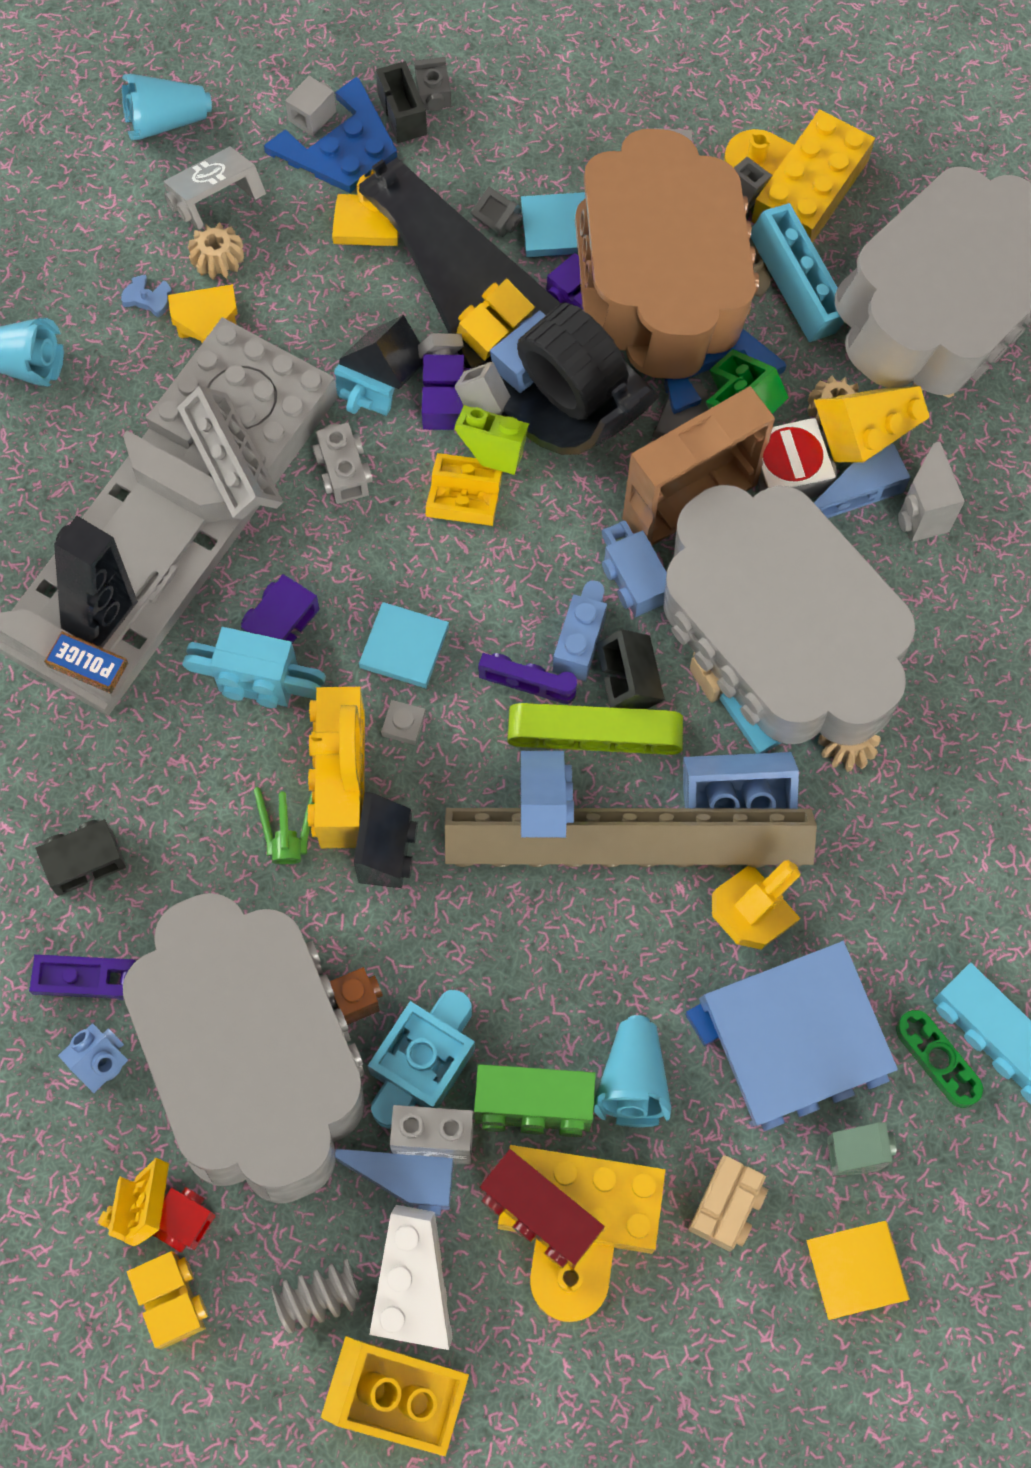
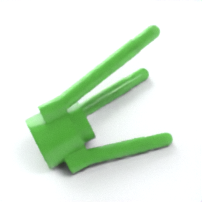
M256 787L254 794L267 843V856H272V863L274 864L300 863L301 855L307 854V840L311 827L308 826V805L299 839L297 838L296 831L288 830L286 793L281 791L279 793L280 831L275 832V838H273L262 792L259 787ZM312 793L310 795L308 804H315L312 802Z

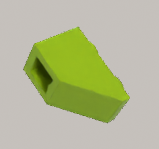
M464 405L454 430L482 466L515 475L523 455L529 423L519 421L513 417H504L490 413L478 407Z

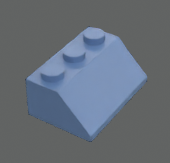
M791 752L683 757L685 808L798 809L799 770Z

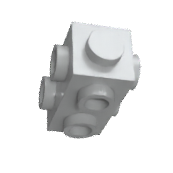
M349 422L330 424L316 431L318 444L312 445L317 465L324 464L326 473L321 474L326 494L333 493L336 504L369 496L367 483L373 482L368 462L361 463L359 454L364 453L359 434L352 435Z

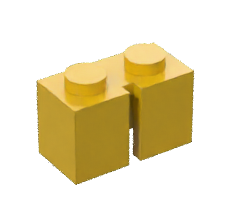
M507 278L500 285L496 282L493 283L481 296L485 300L484 302L480 303L476 308L470 305L458 317L460 323L456 333L462 334V339L484 361L491 355L490 350L503 338H506L516 330L523 320L530 318L535 309V306Z
M170 1251L126 1271L139 1306L144 1305L146 1312L142 1313L155 1348L162 1350L206 1329L202 1319L207 1318L208 1313L200 1294L196 1296L192 1294L188 1282L193 1280L194 1277L185 1257L179 1259L176 1253Z

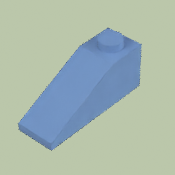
M894 443L888 445L864 463L853 462L814 504L827 518L904 493L910 480V475Z
M336 1149L335 1158L339 1163L408 1206L433 1211L435 1216H441V1210H450L453 1158Z

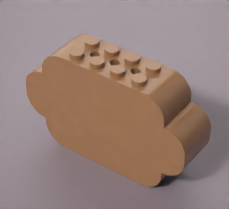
M664 129L637 130L625 138L621 151L599 153L592 157L585 167L584 186L586 198L578 205L575 214L583 311L590 314L611 336L619 350H626L630 362L640 372L655 378L682 379L694 375L701 369L707 353H722L734 347L740 338L747 315L750 314L751 303L759 287V274L754 272L753 269L755 248L750 246L749 242L752 227L751 222L746 221L748 199L747 196H743L741 180L736 170L719 158L699 155L696 146L684 135Z

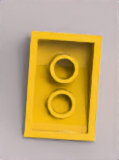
M345 1336L320 1418L341 1428L446 1457L469 1374Z

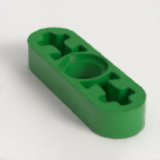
M919 1010L906 1012L896 1025V1033L899 1040L954 1106L967 1108L978 1102L983 1094V1084L980 1078L926 1013ZM907 1020H910L913 1024L919 1021L923 1026L920 1030L923 1038L927 1041L932 1035L936 1041L931 1042L921 1051L918 1046L924 1041L916 1033L911 1036L907 1033L906 1030L910 1026ZM941 1049L946 1052L949 1057L947 1068L937 1069L932 1066L929 1061L931 1050ZM956 1066L960 1069V1072L954 1075L961 1084L969 1082L973 1087L969 1091L971 1099L967 1095L961 1097L957 1095L956 1090L959 1088V1085L953 1077L947 1082L943 1079Z

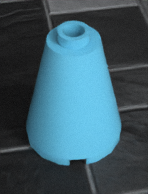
M131 73L124 74L122 79L128 82V85H122V103L125 122H132L134 131H128L131 140H141L204 120L207 117V112L212 111L210 93L205 92L203 86Z
M37 318L0 326V373L38 386L48 387L51 385L49 383L50 380H57L63 365L64 348L63 344H57L55 334L61 333L55 322L48 318Z
M630 1016L627 1020L622 1021L618 1027L594 1100V1113L605 1121L607 1114L616 1117L617 1125L653 1127L659 1125V1118L663 1116L666 1121L670 1119L671 1102L657 1026L645 1016Z

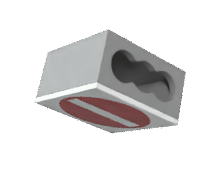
M816 418L772 428L769 443L762 457L763 465L757 484L759 491L761 492L774 486H788L803 492L809 498L822 495L834 483V480L837 479V469L834 461L829 459L826 436L823 431H820Z

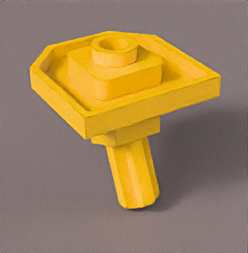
M784 860L767 878H764L755 867L747 866L716 888L712 893V917L737 945L762 950L801 919L783 899L782 895L800 877L798 866L789 860Z

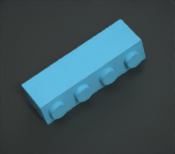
M788 203L763 211L752 227L751 239L808 342L836 334L844 323L835 306V293L838 287L794 209Z
M970 962L932 1001L938 1005L936 1010L939 1015L950 1024L955 1022L965 1032V1040L977 1051L983 1050L994 1060L992 1065L995 1070L1006 1079L1012 1078L1022 1088L1020 1091L1022 1096L1031 1104V1020Z

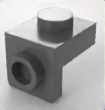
M489 186L471 211V215L504 237L507 231L512 233L521 220L519 214L522 210L516 202H511Z

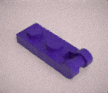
M483 653L478 665L479 678L563 704L571 703L576 697L577 678L571 672H562L559 675L546 672L544 668L536 664L528 663L522 665L512 662L509 657L499 653L492 655Z
M34 954L29 992L33 995L124 1000V979L130 967L137 960ZM111 973L121 974L120 985L109 984Z

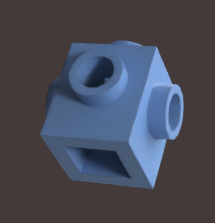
M93 1023L87 1029L78 1032L72 1038L70 1045L58 1055L67 1067L93 1093L106 1081L115 1078L122 1066L128 1061L119 1051L124 1044L109 1028L102 1033Z

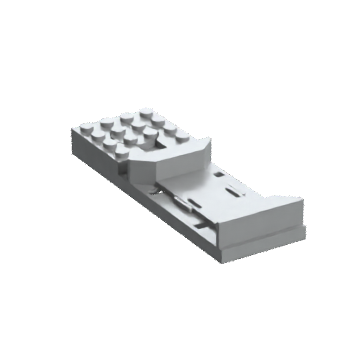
M223 317L146 417L149 429L144 436L140 438L128 430L124 433L123 437L129 456L82 517V519L114 537L138 601L101 649V651L123 660L110 686L47 660L61 634L87 644L61 629L58 590L51 599L43 595L50 584L57 588L55 554L12 611L0 613V654L106 716H109L260 506L258 505L243 520L232 517L177 407L198 386L227 393L275 485L338 398L335 377ZM122 488L130 492L123 502L115 498ZM199 532L217 541L211 551L193 541ZM128 629L147 639L140 649L122 640Z

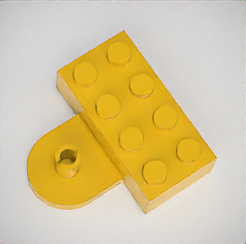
M819 109L795 145L765 130H746L738 133L729 141L725 150L724 161L734 168L743 159L749 157L773 175L756 198L751 222L756 223L761 213L765 210L790 203L813 243L868 163L875 137Z
M316 687V700H310L309 704L310 722H313V731L309 735V755L312 756V764L315 769H309L308 786L309 791H312V802L315 804H308V826H311L312 837L318 838L321 849L356 848L365 794V709L361 687Z
M510 1145L509 1149L605 1226L604 1230L574 1269L568 1264L563 1269L557 1266L544 1254L547 1247L539 1240H535L530 1288L536 1304L546 1315L562 1322L584 1320L601 1307L607 1296L614 1248L650 1254L656 1250L666 1169ZM503 1212L498 1219V1229L516 1232L512 1228L516 1221Z

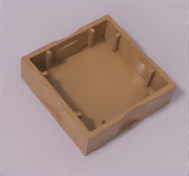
M751 386L631 453L622 519L627 522L633 534L643 530L653 546L677 531V522L681 510L689 501L704 490L718 485H730L748 491L758 484L763 465V453L769 443L775 417Z

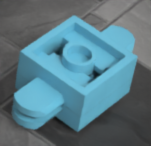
M227 627L221 628L216 647L196 642L189 643L187 648L188 655L184 657L182 664L190 672L214 677L219 692H222L223 696L237 701L243 700V697L254 699L258 704L267 708H276L277 705L288 707L291 694L316 699V687L324 685L326 675L322 671L297 664L292 642Z
M458 990L446 991L440 996L430 1013L410 1001L368 1064L370 1075L384 1083L371 1103L373 1117L380 1126L391 1129L393 1105L415 1106L417 1104L421 1107L439 1108L475 1052V1041L461 1033L472 1016V1004L463 992Z

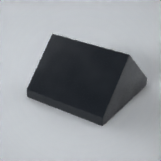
M402 315L369 330L340 358L339 364L396 389H400L423 365V359H420L418 352L420 342L407 319Z

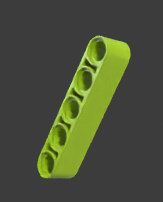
M518 703L509 707L507 742L515 747L676 755L683 751L684 717L679 712L667 710Z

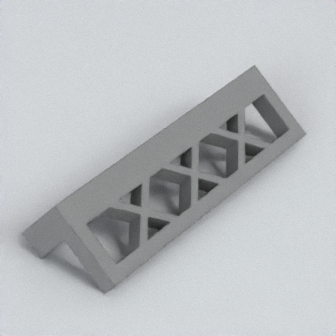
M198 386L177 409L232 517L243 520L258 505L277 509L283 503V500L227 393Z

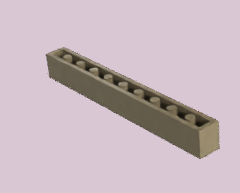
M446 808L445 864H455L459 867H469L473 864H491L495 867H506L510 864H528L532 867H543L547 864H564L568 867H580L583 864H601L605 867H616L620 864H637L641 867H653L655 865H675L677 867L712 865L719 868L729 865H748L759 868L765 865H780L784 860H789L800 867L802 865H814L817 824L812 809L574 808V823L566 824V838L521 837V808Z

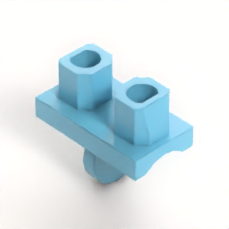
M338 364L334 371L337 395L339 398L347 400V411L356 414L360 407L387 416L391 410L392 395L395 388Z

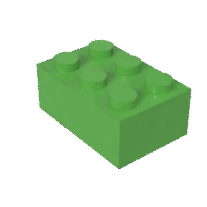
M478 1064L474 1108L475 1124H482V1130L491 1132H504L505 1126L521 1127V1133L544 1134L545 1128L559 1129L560 1136L582 1137V1131L590 1132L593 1122L596 1072Z

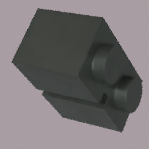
M406 61L376 69L378 96L385 114L388 116V121L397 144L427 135L426 109Z
M620 629L596 643L602 672L627 678L622 679L611 676L604 678L610 708L649 709L665 700L650 635Z
M105 819L85 822L79 826L77 831L67 835L57 834L51 836L44 841L43 845L35 848L48 883L57 896L89 884L86 874L92 872L95 880L127 868L113 831Z

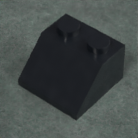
M365 792L354 857V867L358 883L402 889L403 878H410L413 856H407L409 843L416 842L418 822L412 821L410 808L371 792Z

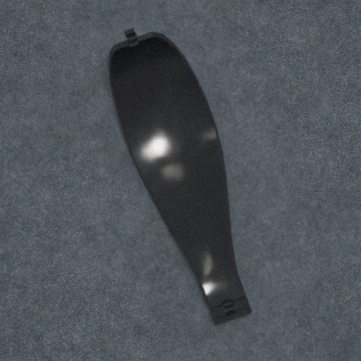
M395 158L387 165L383 159L372 166L374 174L359 184V192L385 215L399 232L449 334H457L460 323L458 317L467 307L473 305L476 308L485 301L481 297L482 294L493 283L496 282L500 285L506 278L535 306L532 316L539 310L547 315L560 304L557 299L442 199L400 159ZM463 340L464 347L458 351V354L464 355L466 368L472 369L492 362L491 355L484 361ZM627 364L629 374L627 384L623 382L612 391L613 396L586 420H577L576 418L569 417L553 405L534 382L519 393L502 378L510 398L501 415L529 423L526 437L540 447L561 455H579L602 444L622 431L642 415L660 396Z

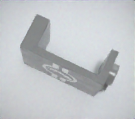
M231 146L163 181L168 191L164 196L173 212L178 211L184 222H191L197 229L203 228L204 225L195 203L235 183L255 200L266 194L255 165Z
M393 1105L390 1135L392 1154L453 1158L454 1163L471 1164L474 1124L472 1123L473 1111Z

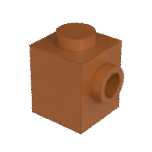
M364 967L330 981L337 1008L341 1009L347 1025L380 1011L377 998L383 996L375 975L368 978Z

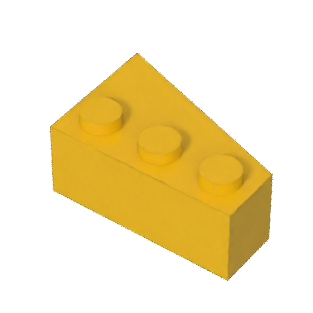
M921 386L888 387L814 400L834 462L864 463L930 417Z

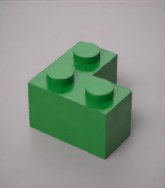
M732 349L709 370L718 388V391L706 401L709 409L749 386L752 387L772 414L789 399L775 367Z

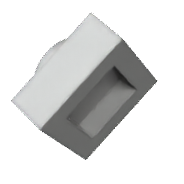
M431 333L418 345L420 359H423L424 354L454 355L464 347L462 334Z
M391 700L381 731L382 736L416 745L426 715V709Z

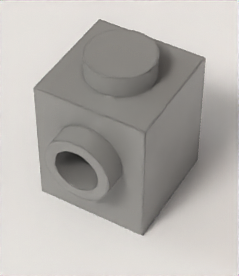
M308 76L285 100L288 121L311 136H314L336 113L334 91L325 82H319L311 76Z
M493 362L464 371L455 385L463 405L478 407L497 415L503 413V409L510 398V394Z

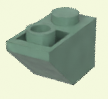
M886 1122L833 1132L827 1137L833 1177L879 1172L893 1162L892 1156H896L895 1137L893 1132H888Z

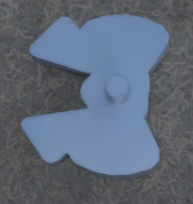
M146 275L133 277L132 283L123 290L121 296L122 305L124 307L137 306L138 308L150 310L156 317L162 316L169 305L168 295L172 294L168 283L163 281L152 292L149 289H145L147 283Z

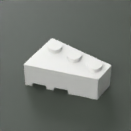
M396 1205L391 1212L369 1335L449 1350L453 1337L449 1321L435 1212Z

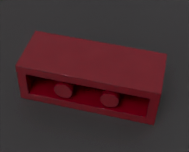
M511 1149L507 1151L479 1187L480 1193L484 1195L481 1202L497 1216L505 1212L516 1221L512 1228L530 1243L534 1238L539 1240L547 1247L544 1254L562 1269L566 1264L574 1269L605 1227Z

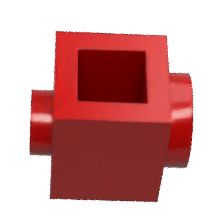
M171 1187L169 1192L164 1195L160 1227L153 1236L180 1253L184 1251L186 1246L195 1250L216 1215L201 1206L205 1198L185 1187L180 1193Z

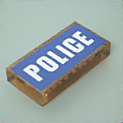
M61 631L44 661L47 667L112 694L128 665L126 658Z

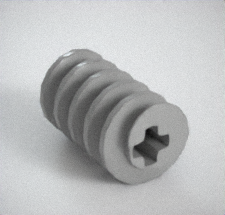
M348 1259L344 1260L343 1273L341 1274L331 1264L328 1267V1278L326 1279L323 1278L318 1270H314L312 1284H309L303 1275L298 1276V1287L295 1290L287 1280L283 1281L281 1295H278L271 1286L280 1322L288 1334L294 1333L296 1319L303 1328L310 1327L311 1314L314 1315L319 1323L325 1322L327 1308L337 1318L341 1314V1303H344L350 1312L356 1311V1298L360 1299Z

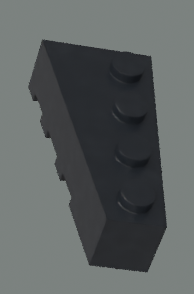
M76 516L69 525L62 527L54 543L60 625L64 631L101 650L138 601L114 537Z

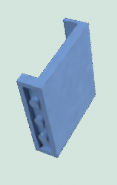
M844 941L709 992L699 998L704 1012H709L752 1118V1121L749 1122L751 1127L761 1125L763 1131L772 1129L785 1123L783 1116L797 1111L799 1117L820 1109L818 1102L829 1097L832 1098L833 1103L845 1100L855 1095L854 1087L866 1083L868 1089L880 1086L890 1081L887 1074L898 1070Z

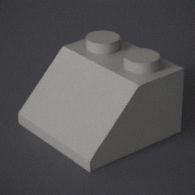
M941 442L933 443L898 513L899 526L903 532L908 533L911 542L950 532L965 502Z

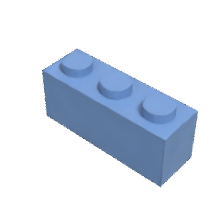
M521 751V837L566 838V824L574 823L572 765H565L564 751Z

